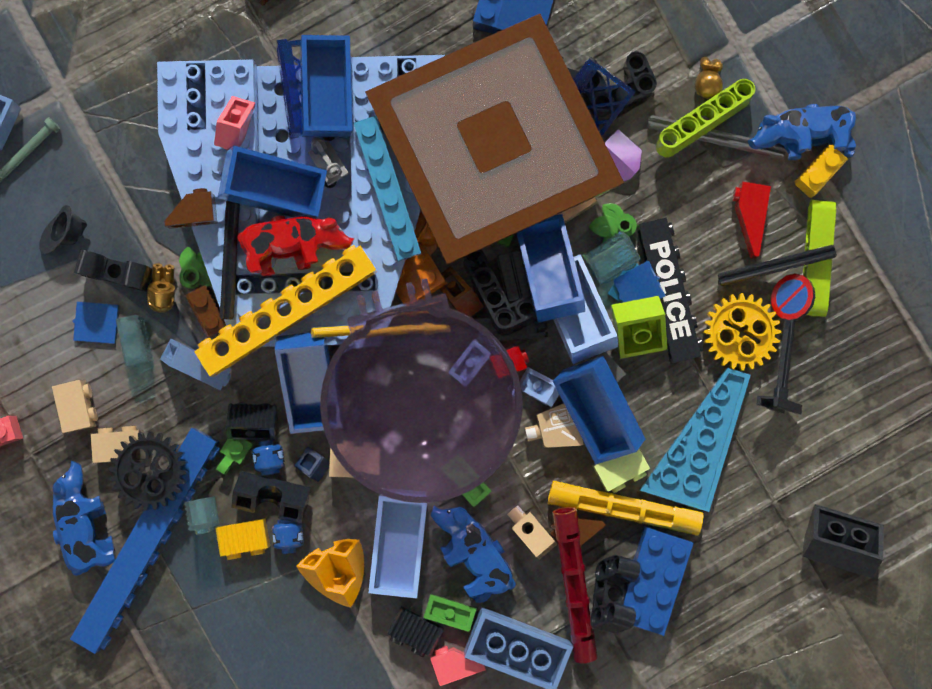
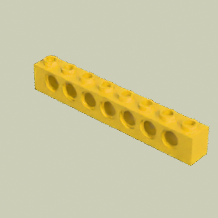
M355 245L347 248L342 252L344 256L336 261L334 258L328 260L322 265L323 269L316 274L313 271L301 278L302 283L296 287L293 285L286 287L280 292L282 296L273 300L270 298L260 304V310L252 313V311L247 312L239 318L240 322L232 327L231 324L225 326L218 331L220 335L213 340L207 338L197 345L199 349L194 351L208 375L210 377L217 376L376 274L377 270L361 245L357 248ZM343 265H353L354 271L350 276H343L341 274V267ZM324 277H330L333 279L332 287L326 290L322 289L320 286L321 280ZM304 290L312 292V299L307 303L300 301V294ZM284 303H289L292 308L287 316H281L279 313V308ZM264 316H268L271 320V324L267 329L259 327V320ZM247 329L250 333V338L247 342L241 343L238 339V334L241 330ZM221 343H227L229 346V352L225 356H220L217 351Z

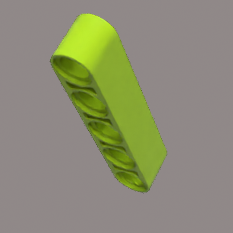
M748 79L736 81L661 132L656 144L657 153L663 157L675 155L747 107L755 93L754 83ZM739 92H744L746 96L739 94ZM720 104H725L728 108H724ZM701 116H707L710 120H704ZM682 128H688L691 130V133L685 132ZM664 140L672 142L673 145H667L664 143Z
M810 200L807 215L805 251L834 245L836 202ZM832 259L803 266V275L812 282L815 288L816 298L812 309L807 314L809 316L826 317Z

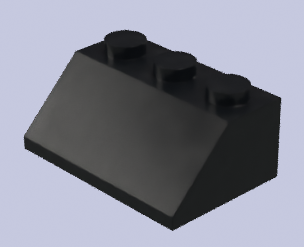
M815 504L804 537L803 557L872 578L883 561L884 525Z

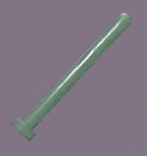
M48 117L44 121L46 125L0 169V183L53 131L57 133L60 130V127L51 118Z

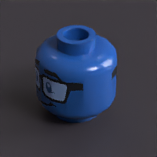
M273 440L259 442V447L252 450L254 469L257 472H261V476L280 473V469L285 466L283 447L280 444H274Z
M282 519L277 520V524L272 527L273 546L276 549H282V554L296 553V548L304 544L302 524Z

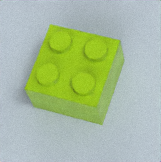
M659 296L611 305L613 327L618 336L617 349L620 359L667 350L665 312Z

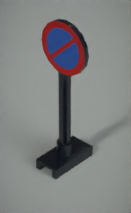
M795 273L786 275L777 282L771 295V306L774 312L785 320L777 385L774 388L773 396H757L756 405L785 414V410L799 415L802 414L803 405L788 400L789 389H787L795 322L809 313L816 298L812 282L804 275Z

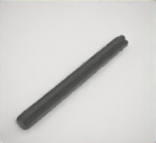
M651 115L648 119L647 127L662 132L676 121ZM682 128L685 132L691 133V130L688 128ZM714 129L697 139L778 159H783L786 153L785 147L779 144L771 148L752 149L748 144V140L752 138Z

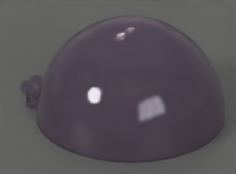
M426 278L422 279L421 283L425 299L417 300L412 282L406 283L410 299L408 303L383 309L379 293L374 291L372 292V300L376 311L368 312L363 295L357 296L361 314L348 317L347 319L350 334L340 345L326 370L320 403L325 436L330 448L345 470L358 482L380 495L413 503L438 502L460 496L479 486L494 474L502 465L516 441L522 418L523 404L518 373L508 352L497 337L477 320L451 309L446 293L432 297Z

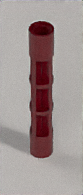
M574 507L559 508L552 513L556 540L559 545L561 573L563 574L566 593L565 602L568 607L571 628L570 636L573 646V657L576 663H590L597 660L598 656L594 629L590 624V600L587 595L577 509Z

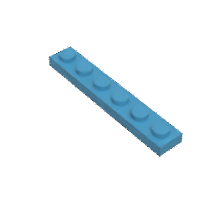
M376 116L354 122L353 124L398 262L420 255L419 244Z

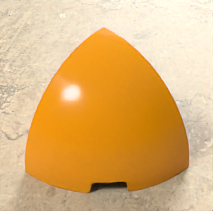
M343 539L334 541V546L324 551L317 548L308 554L296 567L302 576L324 596L336 603L351 608L358 596L363 580L364 553L360 540Z

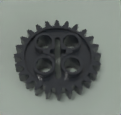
M152 431L147 433V437H145L143 432H139L138 440L133 435L129 436L130 444L122 441L120 443L123 450H114L118 458H110V461L115 463V467L108 468V470L115 472V476L110 477L109 481H116L117 484L112 490H121L118 498L126 496V505L134 501V509H139L141 504H143L144 511H147L152 504L153 509L156 510L159 509V502L164 507L168 506L167 498L175 501L176 496L174 492H183L179 484L187 483L182 478V475L188 474L189 471L183 470L182 466L188 464V461H181L180 458L185 452H176L179 444L171 446V437H167L163 441V433H158L154 438ZM139 449L144 450L146 454L143 462H139L136 458V453ZM156 450V456L152 460V452ZM162 456L166 457L169 461V466L165 470L159 466V460ZM150 466V470L153 471V474L147 475V472L144 471V468ZM132 472L138 476V482L135 486L129 482V475ZM155 479L161 483V490L158 493L154 492L151 487ZM145 482V490L142 492L141 486Z

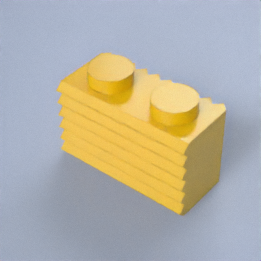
M828 145L798 179L794 181L795 185L808 197L812 198L848 160L847 157L839 150L834 149L833 145Z
M266 519L215 528L220 557L227 556V560L241 558V553L249 551L251 556L264 554L265 549L270 547Z

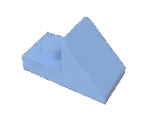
M529 367L516 386L517 389L550 407L553 406L559 396L552 379Z

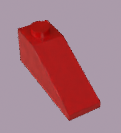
M743 181L738 187H735L732 201H736L735 210L749 256L752 259H756L760 255L771 186Z

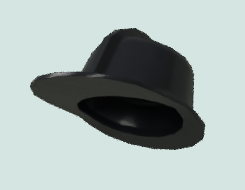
M63 206L41 235L39 243L41 253L49 254L59 245L75 244L87 227V222L73 214L70 206Z

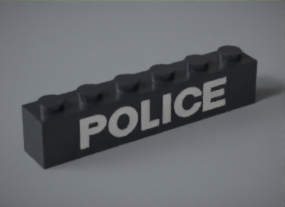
M667 217L638 224L637 232L645 262H650L656 276H659V283L666 295L660 301L665 312L667 352L670 364L701 357L703 344L701 338L696 336L697 320L695 315H691L689 306L692 305L689 291L685 292L683 283L686 282V276L683 268H679L678 259H680V252L678 246L673 244L672 237L675 236L673 225L671 222L668 223Z

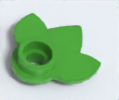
M609 203L602 205L604 216L596 218L589 226L592 232L604 237L602 249L605 251L620 248L625 238L633 235L637 229V222L632 215L624 214L620 206ZM623 221H627L630 224L627 230H623L620 227Z
M190 247L185 248L179 258L182 268L179 275L181 284L188 289H195L200 285L212 286L201 253L196 254ZM194 273L196 279L190 282L188 275Z

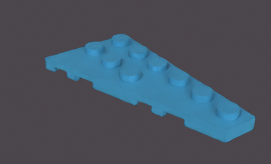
M730 368L725 369L640 488V491L700 510L710 511L751 375Z

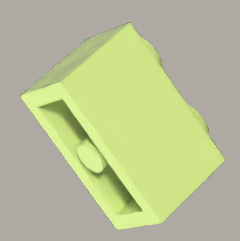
M640 449L635 453L592 465L607 492L612 490L613 493L625 488L626 485L624 483L633 478L635 482L647 475L645 471L650 469Z

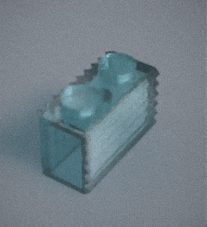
M620 231L615 236L582 255L591 273L600 285L612 282L617 274L623 270L633 269L636 266V262L641 260L631 239L623 231Z
M139 315L116 319L125 366L128 367L153 362L151 358L153 355L150 354L152 350L149 349L151 347L149 345L150 341L147 340L148 336L146 335L148 332L145 331L147 327L144 326L146 324L144 322L145 318Z
M215 496L184 503L186 506L185 510L187 511L185 515L188 516L186 520L189 521L187 523L189 525L188 530H195L196 535L214 531V526L219 525Z

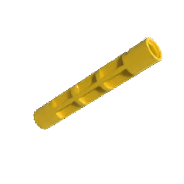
M552 481L548 497V504L574 507L577 510L697 536L700 534L703 523V512L616 495L610 492L597 491L558 481Z

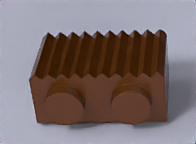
M202 286L185 296L206 337L214 339L220 335L218 331L224 328L226 324L224 319L220 318V307L216 297L213 296L214 293L211 292L212 289Z

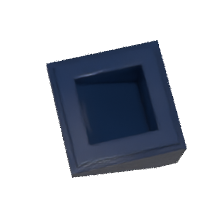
M307 447L295 464V467L311 479L319 482L330 467V461L310 447Z

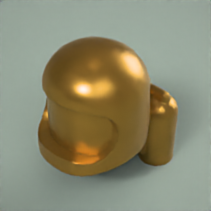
M703 57L700 60L703 71L698 74L695 80V89L699 96L711 99L723 89V82L718 73L722 70L723 64L719 59L710 61L709 58Z
M155 263L152 267L153 283L148 285L147 303L153 311L164 313L169 311L174 305L175 287L172 285L174 283V265L167 264L163 267L162 264Z

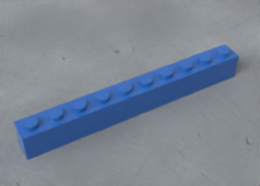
M196 428L190 429L178 452H185L180 458L181 461H188V464L182 466L183 470L189 471L188 474L182 475V478L187 483L179 484L183 492H174L176 496L175 501L167 498L168 506L164 507L159 502V509L154 510L151 504L149 510L143 511L70 640L94 654L101 651V649L105 650L112 639L109 636L113 628L117 629L124 618L121 615L125 607L129 608L136 597L133 594L137 586L141 587L148 576L145 573L149 565L153 566L160 555L157 552L161 544L165 545L171 537L172 532L169 531L173 523L177 524L183 516L184 511L181 510L185 502L189 503L195 495L196 490L193 489L197 481L201 482L207 474L208 469L205 468L209 460L213 461L219 453L220 448L217 447L220 443L219 441ZM161 483L157 486L156 493L161 490Z

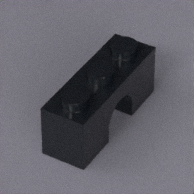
M240 471L233 489L231 508L255 513L259 504L272 502L279 507L278 519L302 524L309 502L311 487Z

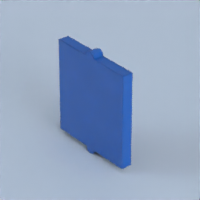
M649 261L613 279L620 294L619 299L623 300V302L659 296L662 299L666 296L659 283L660 278L656 276Z
M77 302L76 316L73 319V323H75L73 340L116 344L117 327L120 326L118 323L119 305Z

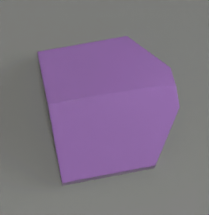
M618 129L605 142V145L623 181L630 180L640 169L642 150Z

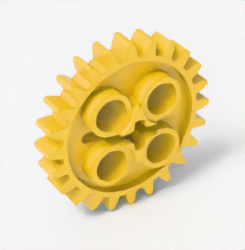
M741 293L738 296V300H736L732 294L729 296V302L725 298L720 300L722 307L717 304L713 305L715 313H707L711 321H704L703 324L709 326V329L702 331V333L709 335V338L703 342L706 344L711 343L712 346L707 351H715L716 354L713 359L717 360L721 357L722 366L730 362V369H734L738 364L740 371H743L747 364L751 370L754 369V362L759 366L763 365L761 358L771 359L768 351H777L772 344L780 343V340L775 338V335L781 333V330L774 327L780 321L772 320L776 312L768 313L767 310L770 304L761 306L762 298L753 302L754 297L752 294L745 300L744 294ZM733 310H739L742 313L743 318L741 322L733 320ZM723 321H727L729 324H731L733 327L737 329L744 327V333L750 335L751 337L759 339L760 343L757 344L753 339H751L748 336L739 337L740 332L736 329H733L732 327L724 325ZM755 321L760 322L763 326L761 334L753 331V323ZM722 330L728 331L731 335L728 343L723 342L720 338ZM743 342L751 345L752 350L749 355L741 351V344Z

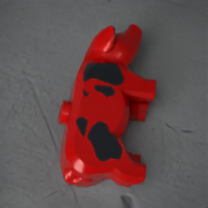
M276 216L271 218L269 222L250 225L237 236L241 248L247 255L246 266L250 273H260L261 276L275 274L271 263L272 258L287 259L293 257L298 270L309 269L311 264L318 262L316 251L319 248L323 247L330 250L347 249L352 246L355 239L345 235L337 225V221L333 218L294 217L285 219V216Z

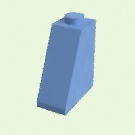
M170 338L160 360L168 366L216 389L221 390L222 386L227 385L231 377V373H229L231 368L224 370L215 377H210L194 353L196 350Z

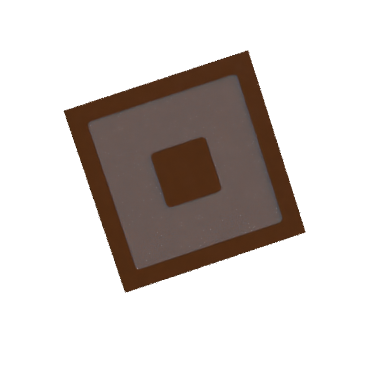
M537 14L365 91L447 265L624 184L541 14Z

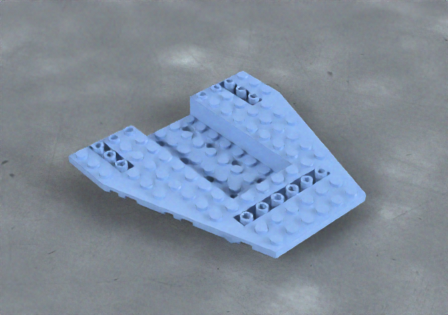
M445 55L351 57L353 131L350 137H335L334 140L329 141L349 174L338 180L333 188L324 186L319 217L316 219H335L345 235L355 238L352 246L355 245L357 248L361 245L377 273L281 335L311 332L312 328L383 324L387 322L405 260L398 262L353 123L376 116L365 91ZM253 59L157 62L158 134L181 199L186 194L193 193L194 189L206 188L215 195L218 224L193 226L192 230L219 307L227 200L217 197L226 151L228 150L214 145L217 120L232 96L255 102L246 137L240 147L317 167L308 153L312 150L311 141L316 137H302L300 65L257 66ZM280 84L288 87L287 93L283 96L275 93V88ZM380 125L413 229L415 230L421 209ZM282 130L287 131L289 134L287 141L278 142L276 134ZM240 204L238 234L250 225L269 222L271 218L276 216H285V219L294 217ZM238 241L234 318L231 320L224 319L226 326L229 324L232 327L240 322L239 318L247 312L252 311V313L260 310V304L270 298L275 300L282 296L280 292L290 285L296 287L302 283L301 278L313 271L316 274L323 269L322 265L332 258L335 261L344 256L342 252L346 249L330 250L321 247L316 251L318 262L311 264V268L298 270L293 257L287 259L272 258L271 263L275 274L261 276L260 273H250L246 266L247 255ZM345 264L341 267V274L343 276H350L354 271V267L351 264ZM324 277L320 282L321 288L325 290L333 285V279L330 277ZM310 290L301 292V302L307 303L312 299V292ZM289 303L282 304L279 308L280 315H289L292 309ZM264 316L259 320V327L261 329H267L271 324L268 316ZM247 329L241 330L238 334V339L241 343L247 342L250 338V333ZM383 333L326 337L327 345L380 344ZM276 338L262 347H275Z

